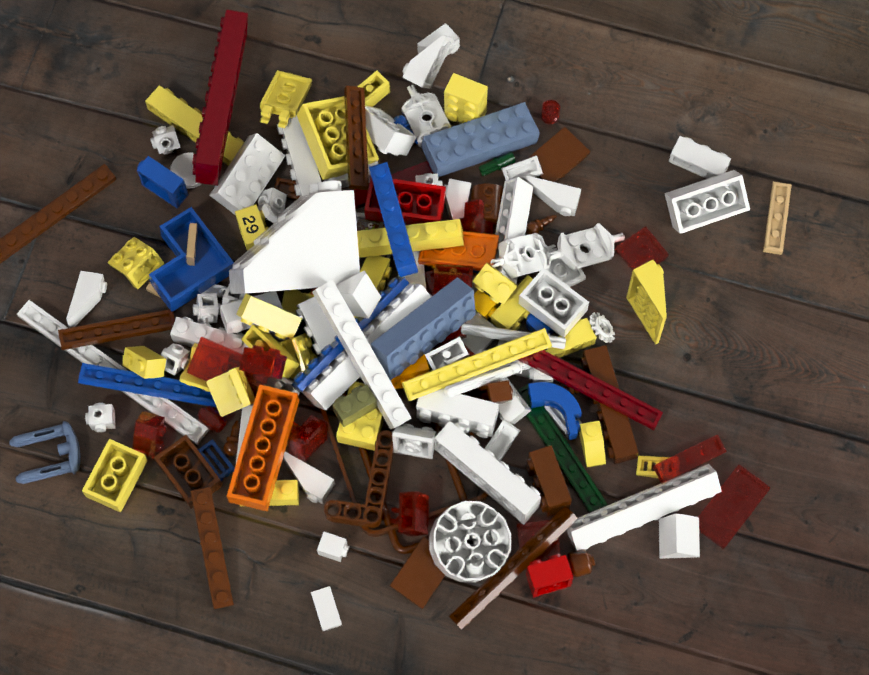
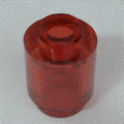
M211 406L203 407L198 412V421L212 432L220 433L227 424V420L224 419L225 417H221L219 412Z

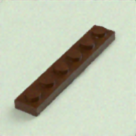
M346 86L344 96L348 187L351 189L367 190L369 188L364 88Z
M169 309L58 330L61 349L67 350L172 330L175 319L173 312Z
M211 488L190 491L213 609L232 606L234 604Z

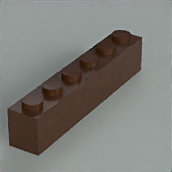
M607 346L584 350L583 357L581 358L583 369H586L587 373L619 389ZM592 399L593 404H597L599 410L596 411L598 421L602 422L604 427L602 429L604 441L607 440L609 444L607 448L609 458H613L614 464L637 459L639 452L628 417Z

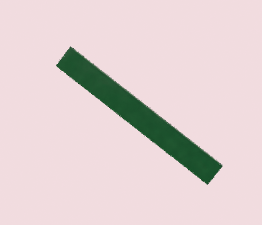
M528 384L518 389L517 391L531 409L526 417L546 447L552 445L561 471L587 511L591 513L608 506L606 500L545 407L531 408Z

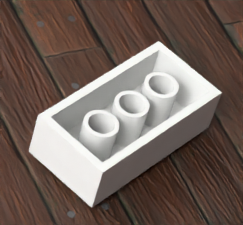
M258 133L248 136L210 196L233 214H235V211L253 206L286 155Z
M735 170L665 193L672 226L680 234L750 210L743 176Z
M442 389L419 397L416 405L417 418L421 422L438 423L439 426L444 428L451 421L453 424H459L464 429V433L473 432L482 438L493 436L499 410V404L462 394L448 398L444 395V390Z

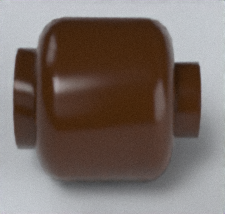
M585 549L570 552L567 555L573 577L584 576L592 572V566H595L594 557L592 554H588Z

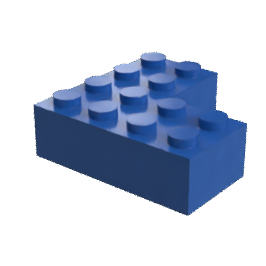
M192 207L160 226L161 237L176 255V258L151 272L149 278L152 287L170 311L173 312L197 297V294L203 293L227 278L234 262ZM190 223H197L198 231L195 266L188 265L186 258Z

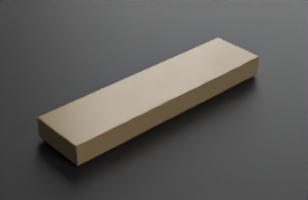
M772 183L763 252L779 255L783 253L792 184Z

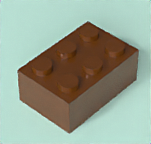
M187 435L154 457L157 465L190 509L193 508L190 491L210 487L211 493H214L223 486L220 478Z
M552 445L529 452L528 459L526 460L527 465L525 466L528 476L533 477L534 483H532V487L540 493V509L542 513L545 512L546 516L550 517L556 515L564 506L570 510L572 499Z

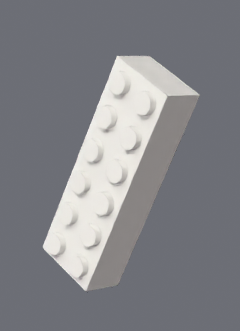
M449 421L434 438V449L523 525L537 511L541 500L538 490L532 486L529 488L520 475H514L510 472V468L503 461L498 462L489 449L485 448L484 450L479 446L478 440L473 436H467L459 424H453Z

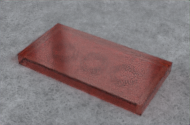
M201 337L187 373L207 381L231 369L242 366L256 398L259 384L266 385L271 369L258 360L210 339Z
M738 464L721 486L722 492L715 494L698 516L699 532L722 549H725L771 487Z

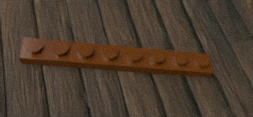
M103 164L0 238V264L116 181L115 175Z
M564 506L495 575L484 582L449 616L460 629L468 625L479 612L483 611L494 598L499 596L505 587L512 583L523 570L527 569L531 562L542 555L547 547L573 525L578 519L576 515Z

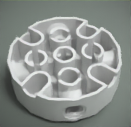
M464 501L447 508L435 520L429 533V551L435 565L445 576L458 582H477L495 575L505 564L511 551V532L505 518L494 508L480 501ZM467 540H473V544H468Z

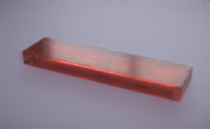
M717 434L654 465L653 468L662 484L727 451Z

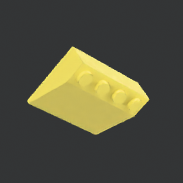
M345 96L302 104L297 113V118L322 180L339 177L348 173ZM366 128L369 165L378 161L379 158Z
M651 260L633 270L626 298L656 345L659 343L667 315L664 272L659 264Z

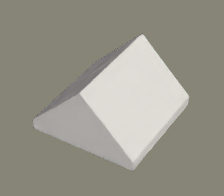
M365 270L336 285L352 315L369 319L381 299V295Z
M675 513L659 519L660 559L700 557L699 517Z

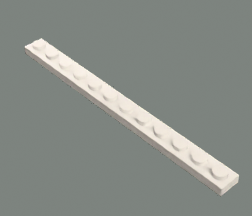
M28 300L17 313L18 317L61 347L58 330L67 329L68 327ZM93 345L65 350L82 363L128 371ZM122 391L183 436L187 435L196 445L199 444L209 431L205 425L168 399Z

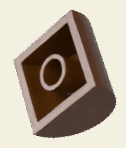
M486 183L475 185L470 189L469 226H497L503 186Z

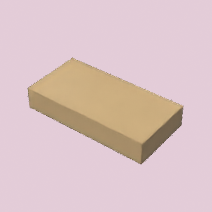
M197 223L189 224L186 258L187 264L195 266Z

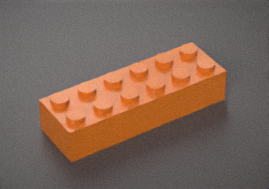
M259 384L227 493L230 503L268 512L299 404L298 393Z

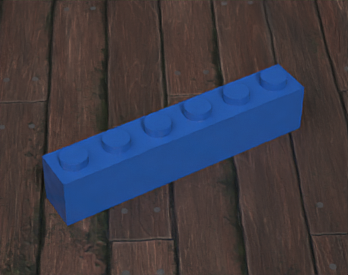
M385 162L369 167L398 274L400 277L417 273L418 268L388 163Z

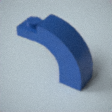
M548 382L528 384L531 408L550 406L557 409L565 419L568 439H576L578 432H580L578 420L581 419L582 412L574 396L557 384Z

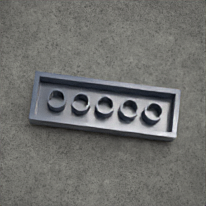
M524 102L424 136L421 148L433 174H438V177L493 159L494 157L536 144L540 132Z
M457 277L371 343V348L390 381L399 376L408 366L416 363L421 356L429 353L434 346L443 342L447 336L457 331L461 325L476 315L474 290Z

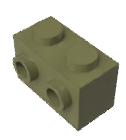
M367 384L363 387L357 386L351 391V394L346 397L340 396L332 404L333 411L343 427L378 408L377 400Z

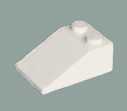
M445 35L439 37L405 65L403 78L420 87L430 89L454 39Z
M365 106L366 128L371 141L378 146L377 149L384 154L389 152L395 156H407L417 136L402 125L394 124L393 118L382 109Z
M411 424L399 425L395 428L392 435L394 453L433 459L434 438L437 436V431H433L429 427H422V429L414 428Z

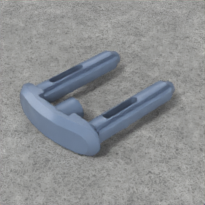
M63 421L61 425L17 435L10 439L9 444L13 447H21L61 436H66L67 440L65 443L58 444L57 447L60 456L69 454V461L22 472L16 476L17 483L26 484L70 472L73 474L78 472L80 468V447L76 434L68 422Z

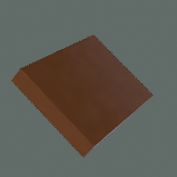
M563 127L527 159L537 156L543 172L538 177L557 183L590 154V150L566 127Z
M424 536L421 538L389 585V587L420 609L424 608L445 577L433 561L427 538Z

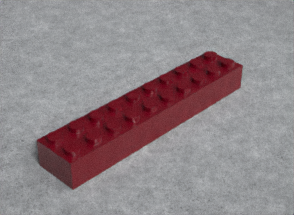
M226 10L225 17H221V31L218 32V46H215L214 52L215 61H212L211 66L212 76H209L208 81L209 91H206L205 96L206 106H203L202 110L203 121L199 125L200 135L196 140L197 150L193 155L192 175H195L196 183L218 186L247 39L248 13Z

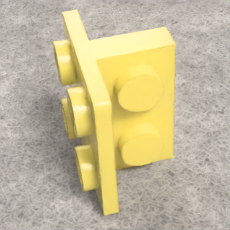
M306 333L279 342L300 363L291 375V379L295 378L298 373L304 372L311 360L317 359L311 348V338Z

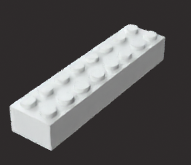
M409 283L366 326L362 332L370 346L374 340L432 297L421 284ZM345 349L302 391L314 406L327 410L360 377Z

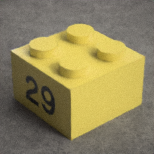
M257 205L235 211L247 251L254 246L253 241L268 229L262 210H258Z

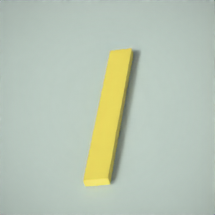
M544 328L404 381L402 385L408 400L412 401L443 389L446 386L550 348L552 344Z

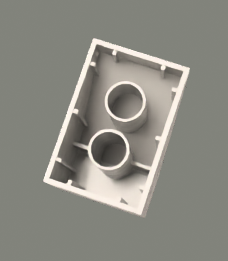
M326 181L309 185L310 194L299 197L277 217V221L253 241L254 246L233 263V268L229 270L231 294L319 288L331 280L337 285L360 273L354 190L342 191L341 181Z

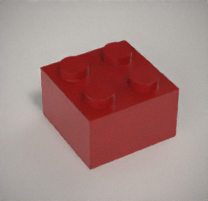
M555 554L550 556L549 560L543 562L535 560L530 563V566H527L526 577L533 598L571 587L573 575L566 555Z

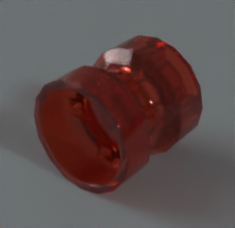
M548 100L543 103L541 118L546 124H555L559 120L560 105L555 100Z

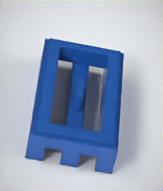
M213 439L198 449L221 481H223V478H227L230 473H234V466ZM210 446H213L229 469L226 470L210 450ZM206 450L210 457L213 459V461L217 464V466L223 472L221 475L218 473V471L215 469V467L212 465L209 459L205 456L203 451Z

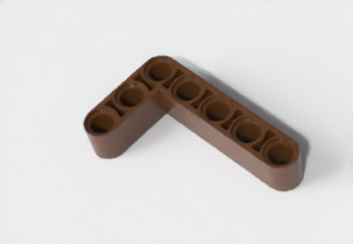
M385 430L377 436L365 505L339 500L327 501L324 506V513L329 521L367 528H376L381 524L394 455L392 432ZM388 438L391 440V443L383 445L381 441ZM386 457L388 461L381 464L378 462V459ZM376 476H383L385 478L381 483L374 481ZM373 495H380L381 499L374 502L371 500ZM332 507L339 509L334 515L328 513ZM352 510L358 512V515L354 518L348 516V513ZM374 513L378 518L370 521L367 519L369 514Z

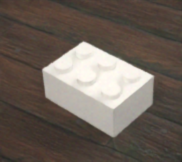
M543 268L519 295L518 304L561 337H565L587 312L589 302Z

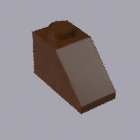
M509 380L488 383L472 390L474 398L497 404L513 400V390Z

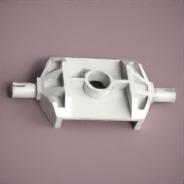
M411 85V87H407L411 98L403 105L402 113L410 124L414 135L417 136L418 146L421 147L424 136L450 128L451 125L436 95L432 93H417L415 86ZM428 114L432 116V119L424 121L422 116Z
M597 223L595 227L567 235L561 233L558 237V250L548 252L547 257L549 260L560 258L569 269L576 270L611 260L614 256V243L624 241L625 237L623 233L611 235L601 224ZM580 247H586L588 249V253L582 252Z
M533 233L499 243V258L492 259L490 263L493 264L491 265L493 268L502 266L510 278L514 279L518 276L541 271L543 268L549 269L551 260L547 257V253L557 251V248H554L556 247L554 244L550 246L545 245L543 237ZM526 251L530 253V257L527 256Z

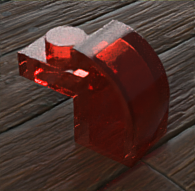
M478 199L465 202L464 218H459L463 231L492 234L493 223L483 219L484 201Z

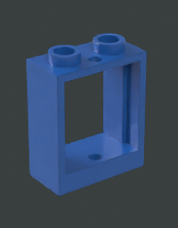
M149 156L139 163L137 172L142 185L178 209L189 195L184 179Z

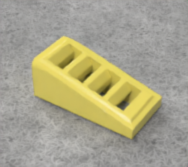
M638 456L637 476L667 480L678 477L679 461L677 458ZM645 462H648L647 471H644ZM653 463H656L655 471H652ZM661 464H664L663 472H660ZM669 465H672L671 472H668Z

